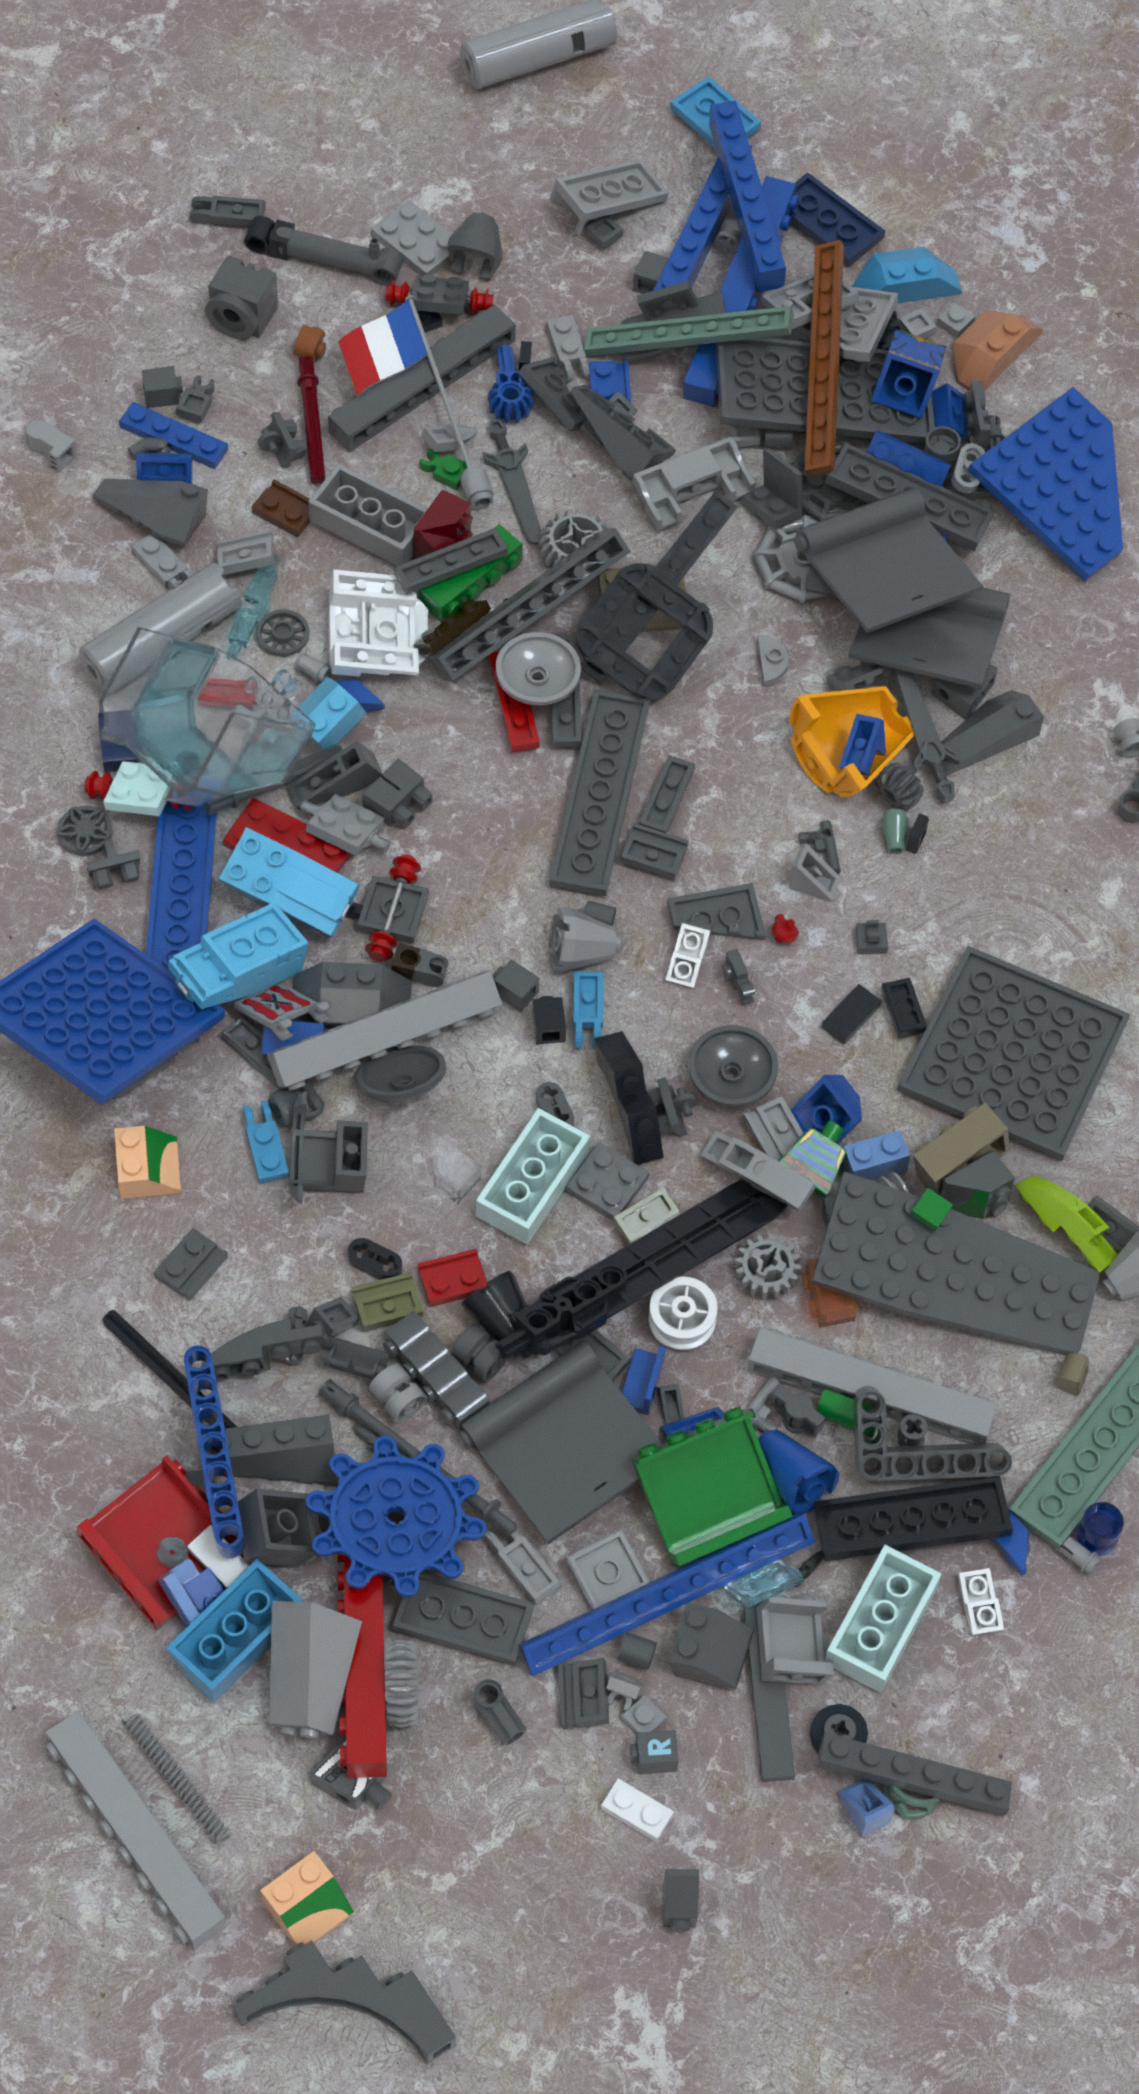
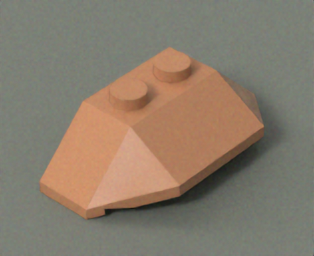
M986 310L953 342L957 383L970 391L971 381H982L985 391L1041 335L1043 329L1023 315Z

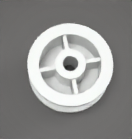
M675 1278L655 1290L652 1294L648 1316L652 1334L661 1344L675 1350H691L703 1345L708 1341L715 1329L718 1310L716 1297L706 1284L695 1278Z

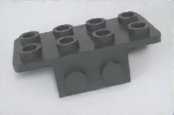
M685 281L637 295L638 305L643 314L624 319L621 325L726 313L724 296L721 292H716L696 298L689 282ZM681 347L625 352L623 357L628 362H632Z

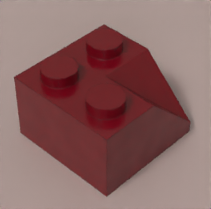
M442 489L414 527V559L472 537L471 523L473 516H471V503Z

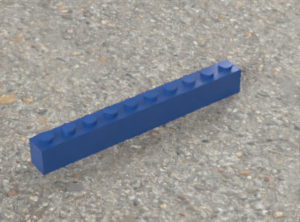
M766 176L762 189L781 249L783 242L782 232H787L791 222L789 213L790 211H796L799 196L795 195V183ZM742 237L720 290L724 296L726 313L757 310L759 298H757L759 292ZM715 343L699 344L683 382V398L714 407L719 397Z

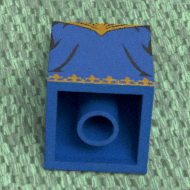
M895 328L871 401L923 418L942 366L946 346Z

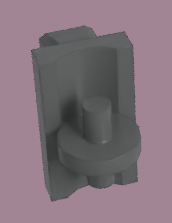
M273 412L271 414L272 422L269 426L262 429L258 445L261 450L276 454L282 468H289L293 459L304 457L307 446L304 440L292 439L295 438L297 433V425L294 419L283 420L280 412Z
M665 1077L658 1079L659 1087L649 1091L648 1094L657 1109L665 1107L667 1112L658 1116L660 1135L676 1132L679 1137L687 1135L681 1111H683L684 1117L693 1115L691 1108L695 1107L698 1103L696 1095L686 1093L685 1088L681 1087L676 1090L678 1094L676 1097L674 1088L668 1085L667 1079Z

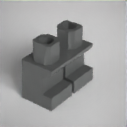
M399 758L382 774V778L379 777L363 792V807L384 817L385 823L388 826L395 822L407 828L415 819V812L410 807L415 804L420 809L425 810L432 803V793L424 787V778Z

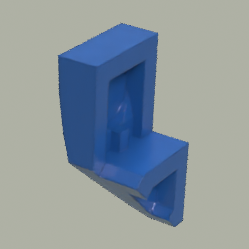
M357 679L335 681L360 703L365 712L385 709L382 701Z
M1009 1512L1013 1528L1012 1536L990 1539L1004 1551L1006 1561L1023 1576L1027 1571V1556L1030 1551L1029 1531L1013 1513Z

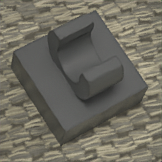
M867 920L866 923H857L858 954H887L886 923H879V920Z

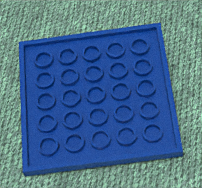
M95 918L0 980V1032L101 1105L225 1018L226 1010L219 1005L201 1009L195 1001L191 1002L177 987L176 977L171 971Z

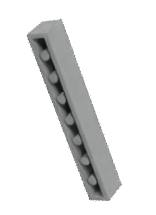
M484 971L266 1054L278 1087L288 1086L289 1091L305 1086V1079L315 1076L316 1080H320L333 1075L332 1069L343 1066V1069L346 1070L360 1065L359 1059L370 1055L371 1059H375L388 1054L387 1048L397 1045L398 1049L410 1046L415 1043L413 1038L424 1035L425 1039L441 1034L440 1028L451 1024L452 1029L469 1023L468 1017L477 1014L478 1018H483L494 1014V1008L502 1005V1001L491 971Z
M760 1327L748 1360V1373L767 1379L773 1377L779 1383L819 1396L822 1395L824 1389H828L854 1399L858 1389L864 1386H872L885 1399L887 1418L901 1422L909 1414H918L927 1421L928 1431L968 1444L986 1442L997 1407V1403L991 1402L985 1396L965 1394L954 1386L934 1384L926 1377L906 1375L895 1367L875 1365L867 1358L847 1356L836 1348L816 1346L810 1340L785 1336L781 1331L773 1328L764 1329ZM874 1395L866 1396L862 1403L875 1407L877 1397Z
M79 1710L46 1731L48 1744L45 1745V1748L55 1762L61 1760L66 1769L63 1773L73 1788L78 1785L83 1791L84 1795L81 1796V1799L90 1813L97 1811L102 1819L99 1825L109 1839L116 1838L120 1844V1847L117 1849L120 1856L127 1865L133 1863L139 1873L136 1874V1878L146 1892L151 1889L158 1899L154 1903L162 1916L166 1918L170 1915L176 1926L173 1927V1930L181 1943L189 1942L193 1950H195L227 1927L225 1916Z

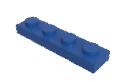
M135 402L131 403L119 420L120 428L142 438H164L168 442L167 445L170 450L178 454H192V460L212 469H216L228 451V443Z

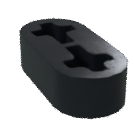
M358 1238L349 1245V1262L355 1268L379 1280L402 1274V1259L397 1253L365 1238ZM367 1250V1256L363 1255L361 1258H357L356 1251ZM394 1263V1269L390 1268L388 1271H384L383 1264Z

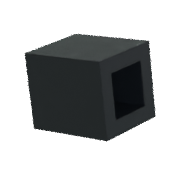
M543 996L539 999H533L532 1017L536 1045L565 1042L566 1023L562 997Z

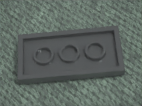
M423 1571L419 1574V1590L410 1598L402 1597L393 1623L394 1631L516 1666L520 1653L519 1644L524 1641L534 1609V1603Z

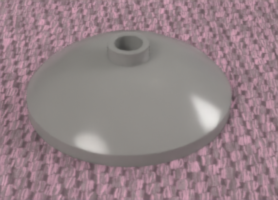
M544 632L521 634L508 641L497 656L496 676L500 686L508 695L522 703L549 705L559 702L574 691L580 680L581 663L577 652L567 641L553 634Z

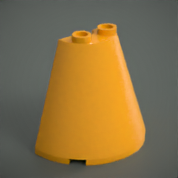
M886 686L804 694L795 699L789 715V724L793 725L794 736L790 737L793 750L808 777L828 794L835 792L839 794V797H850L861 792L914 736L910 719L907 716L902 717L898 714L896 710L898 707L897 700ZM856 714L884 720L885 756L875 754L868 776L861 775L854 763L845 766L843 769L839 768Z

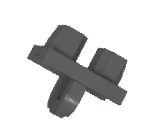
M110 838L103 841L106 858L87 863L88 875L93 877L98 889L113 886L110 872L121 869L124 882L139 879V851L136 850L117 855L113 840Z

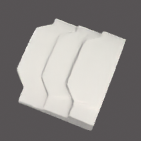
M333 570L330 579L328 644L332 674L360 677L361 673L379 675L394 673L418 676L419 666L429 659V654L418 655V648L413 646L421 639V634L428 630V608L417 598V591L406 595L395 575Z

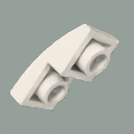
M682 923L666 976L667 981L694 988L710 930Z
M990 1568L958 1573V1583L971 1634L977 1635L1004 1630L999 1600L995 1597Z

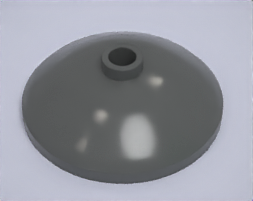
M727 1025L706 1032L696 1041L690 1052L688 1070L693 1085L705 1098L722 1106L741 1107L753 1104L769 1093L777 1078L778 1060L774 1048L760 1033L743 1026ZM730 1073H733V1074H735L737 1077H735V1078H730V1077H728L727 1075L730 1074Z
M416 1045L401 1049L396 1047L387 1050L388 1054L367 1060L357 1073V1082L360 1090L373 1099L385 1102L409 1101L428 1093L439 1084L446 1073V1062L440 1052L430 1047Z

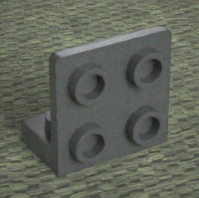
M771 449L763 450L764 485L742 495V505L777 530L802 518V474L797 468L793 467Z

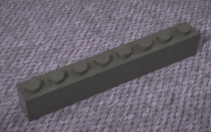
M495 304L487 310H482L475 318L466 324H461L453 333L445 338H440L435 345L430 347L444 388L497 354L496 350L498 347H502V344L509 346L515 342L516 324ZM425 357L406 371L373 385L358 398L355 395L351 401L342 407L334 409L328 415L329 433L346 450L352 452L439 393L440 390L428 357Z
M616 528L603 529L437 652L431 654L429 659L443 680L454 681L631 551Z

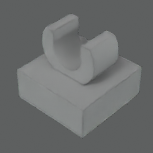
M614 1671L606 1689L612 1690L608 1696L609 1705L614 1703L615 1696L622 1695L626 1699L624 1710L627 1711L632 1706L634 1699H637L641 1694L645 1682Z

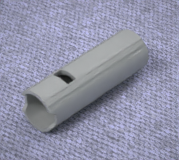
M589 0L463 41L460 47V58L467 80L474 88L480 89L616 44L617 30L610 7L601 5L599 2L601 0Z
M210 563L182 581L175 589L168 590L79 648V659L91 681L106 693L112 692L198 636L205 628L212 627L241 608L242 600L238 589L229 588L226 581L222 578L224 569L219 564Z

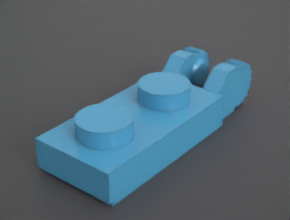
M574 971L573 1028H575V1048H582L584 1041L582 1028H594V1034L592 1035L594 1049V1038L601 1037V1028H603V972Z
M261 1102V1112L265 1123L254 1125V1115L250 1105L243 1106L247 1125L246 1133L259 1183L288 1178L289 1171L276 1122L272 1119L269 1102Z

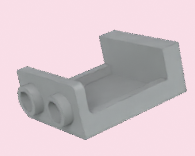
M773 1594L768 1596L756 1608L762 1681L822 1685L834 1675L833 1662L824 1661L821 1614L827 1609L826 1601H816V1598L810 1596L792 1599L786 1598L784 1594Z

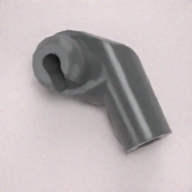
M146 437L129 447L128 451L135 460L137 454L149 451L165 454L170 453V448L164 438Z

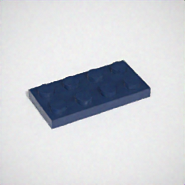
M808 172L795 182V195L799 196L796 211H790L789 213L791 223L819 245L841 240L844 245L843 263L848 267L885 237L884 229Z

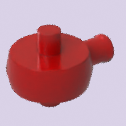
M783 914L776 915V921L772 926V932L776 936L775 940L778 943L782 941L788 944L793 943L799 935V931L794 925L795 921L793 919L786 920Z

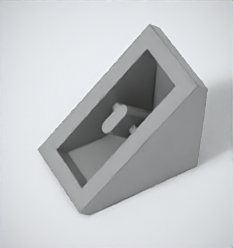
M805 843L801 845L792 866L789 889L825 901H832L841 877Z

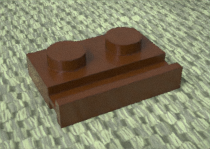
M274 479L272 485L266 488L252 505V513L298 538L310 523L308 507L310 498Z

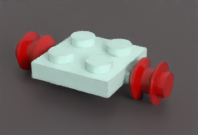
M122 761L114 780L109 772H105L100 777L97 771H93L90 776L86 777L84 784L85 792L88 793L90 799H95L100 794L105 810L160 816L167 799L170 800L174 809H178L181 804H184L185 810L190 811L197 804L199 792L195 788L194 783L189 782L186 787H183L181 781H176L178 777L176 767Z

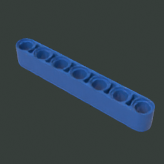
M195 1345L186 1351L184 1365L213 1533L218 1552L223 1557L235 1558L243 1552L245 1540L215 1369L210 1350L202 1345ZM196 1361L206 1362L201 1368L192 1367V1364ZM203 1389H208L212 1391L208 1396L200 1397L197 1395V1393ZM207 1418H214L217 1420L213 1425L205 1426L202 1424V1421H204ZM212 1447H219L222 1449L216 1455H210L207 1453V1450H209ZM217 1476L227 1478L222 1484L212 1483V1480ZM228 1505L232 1507L229 1513L220 1514L217 1512L220 1506ZM227 1535L238 1537L231 1544L222 1542V1539Z

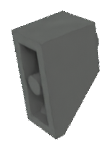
M699 1869L665 1870L663 1882V1927H670V1930L674 1932H686L690 1928H696Z

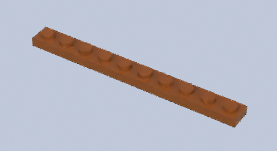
M841 240L815 246L804 470L808 476L832 472L835 467L844 245Z

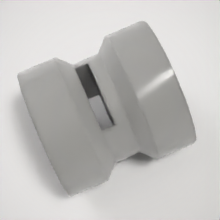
M1130 718L1121 721L1114 727V733L1117 740L1121 741L1120 749L1122 754L1127 758L1139 756V719Z

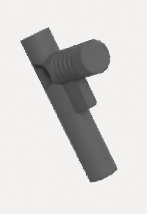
M830 820L821 821V830H818V832L799 833L800 844L814 842L817 852H826L828 865L837 874L841 872Z

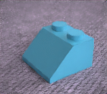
M326 677L288 718L324 750L338 744L367 713L360 703L341 685Z

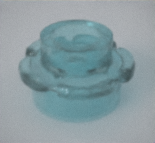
M168 1537L159 1543L160 1548L157 1550V1558L161 1563H165L167 1567L174 1568L188 1558V1550L184 1541L180 1538ZM174 1550L175 1555H171L169 1551Z

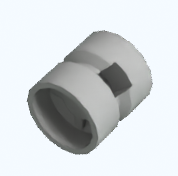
M398 1363L381 1371L370 1383L369 1391L379 1403H386L385 1410L395 1422L400 1423L415 1415L422 1408L427 1400V1395L416 1383H410V1375Z

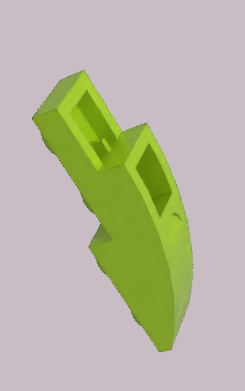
M1034 1175L1015 1185L1020 1191L1023 1200L1030 1204L1040 1216L1041 1222L1050 1228L1053 1233L1063 1228L1069 1240L1079 1247L1086 1256L1087 1262L1096 1268L1099 1273L1106 1270L1117 1257L1116 1251L1102 1235L1110 1227L1077 1196L1049 1180Z

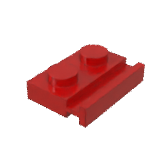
M477 1248L418 1263V1271L429 1307L465 1299L477 1289L480 1291L487 1286V1280L478 1257Z

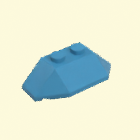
M926 247L873 254L852 285V287L898 293V303L960 295L962 293L956 271Z

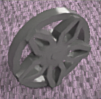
M92 806L72 807L59 821V841L67 851L81 856L96 854L104 849V839L112 838L111 821L102 809ZM84 813H90L87 819ZM78 815L81 820L77 821L74 816ZM99 816L95 822L92 821V819ZM71 819V824L65 825ZM103 820L107 825V831L101 827ZM65 839H75L76 847L69 844ZM91 841L100 842L98 845L88 848Z

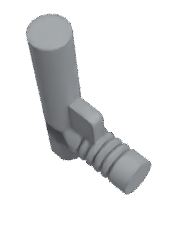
M773 1377L769 1378L746 1409L753 1411L754 1418L751 1419V1422L755 1428L760 1429L763 1433L768 1430H778L777 1426L766 1421V1418L771 1413V1409L765 1404L780 1385L779 1381Z

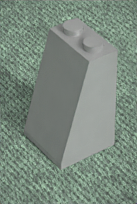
M273 1602L269 1724L281 1728V1734L293 1738H299L301 1735L311 1739H319V1735H333L362 1621L313 1602Z

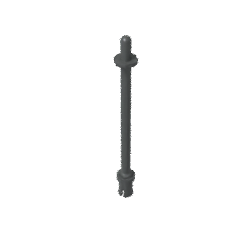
M331 1379L325 1382V1385L328 1386L327 1389L324 1386L320 1388L319 1396L338 1408V1413L343 1417L353 1416L378 1436L392 1437L397 1443L398 1451L407 1458L416 1457L421 1453L359 1405V1397L354 1393H347ZM440 1467V1470L444 1476L452 1479L455 1478ZM475 1494L473 1497L465 1500L482 1513L480 1519L485 1524L492 1521L509 1534L516 1532L517 1525L498 1511L501 1502L497 1499L488 1503Z

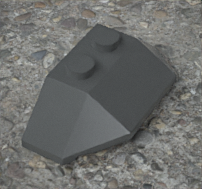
M321 962L294 975V990L317 1003L325 1001L329 1004V1009L324 1012L327 1016H330V1020L321 1023L328 1026H340L411 999L412 981L383 965ZM309 1012L305 1013L308 1017L315 1021Z

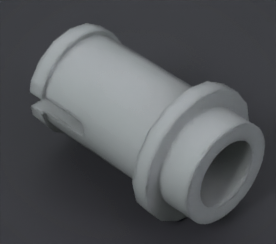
M301 653L296 659L295 669L314 678V682L317 684L321 683L326 677L330 678L332 675L331 668H329V664L326 662L320 663L305 653Z
M1072 1536L1063 1543L1064 1548L1061 1547L1059 1553L1065 1555L1078 1565L1082 1573L1092 1574L1101 1562V1559L1097 1557L1098 1553L1096 1551L1092 1553Z

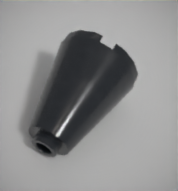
M506 1271L487 1282V1286L480 1291L478 1289L474 1291L461 1305L464 1311L495 1340L501 1341L516 1332L511 1326V1315L513 1312L521 1310L526 1305L515 1275L511 1271ZM524 1347L512 1355L515 1358L521 1355L523 1359H526L533 1353L527 1347Z

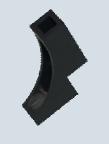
M623 1031L594 1038L597 1062L615 1099L633 1163L639 1165L664 1158L657 1108L646 1091L641 1061Z

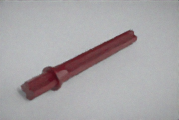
M311 356L307 358L300 357V377L297 380V384L301 388L310 478L313 484H322L325 481V467L317 400L319 378L315 375L313 358Z

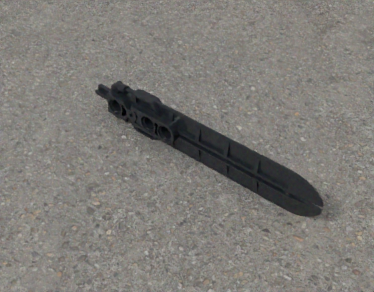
M743 1179L729 1185L574 1277L568 1276L550 1286L540 1294V1298L532 1305H525L521 1310L513 1312L511 1315V1326L516 1332L495 1344V1347L499 1350V1355L502 1358H507L524 1347H527L535 1356L537 1354L548 1355L551 1350L562 1346L566 1340L585 1337L605 1325L608 1318L780 1216L788 1205L754 1188ZM561 1331H570L569 1333L561 1336Z

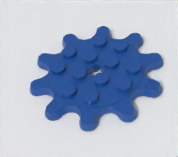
M380 1436L374 1442V1456L368 1462L358 1463L343 1453L336 1454L330 1459V1470L339 1479L337 1488L330 1492L313 1491L306 1498V1506L309 1511L326 1517L330 1522L328 1530L313 1539L312 1549L319 1557H328L335 1554L347 1556L351 1560V1566L347 1571L346 1581L353 1589H362L373 1577L384 1575L394 1580L396 1591L400 1596L410 1598L419 1590L418 1577L423 1571L435 1570L447 1579H455L462 1574L464 1564L454 1552L455 1543L463 1540H480L487 1530L486 1524L482 1519L468 1516L462 1509V1503L478 1492L479 1482L472 1475H463L453 1479L444 1476L440 1466L444 1461L445 1451L440 1445H426L418 1456L407 1458L399 1453L397 1443L392 1437ZM399 1512L404 1516V1519L396 1525L395 1522L388 1519L387 1516L390 1513Z

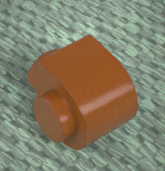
M303 324L295 341L294 356L304 358L311 356L313 362H316L318 358L322 359L326 350V343L323 341L325 332L318 327H310Z

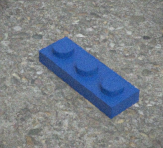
M879 430L875 432L866 452L877 459L899 467L903 471L915 474L928 483H934L941 487L952 466Z

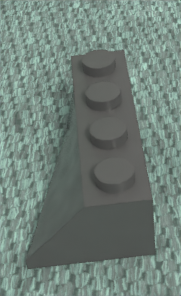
M329 1414L225 1429L233 1477L251 1479V1477H263L269 1481L286 1479L297 1480L299 1483L304 1484L319 1482L327 1483V1486H338V1478L329 1467L330 1459L335 1455ZM212 1447L209 1450H207V1453L210 1455H216L222 1449L219 1447Z

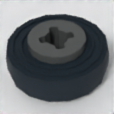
M843 1704L829 1705L817 1713L811 1724V1743L818 1755L824 1732L867 1743L868 1729L866 1721L860 1712L851 1706Z

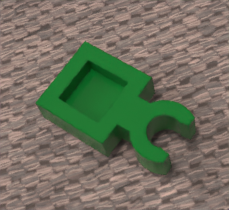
M428 449L427 458L432 461L420 459V469L425 472H433L434 480L457 491L461 485L460 476L467 469L465 462L448 453L442 459L439 457L438 452Z

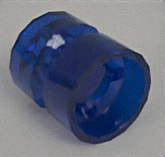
M1097 1502L1090 1505L1085 1510L1079 1526L1077 1541L1092 1553L1096 1551L1098 1556L1109 1554L1116 1547L1124 1526V1519L1120 1510L1107 1502Z

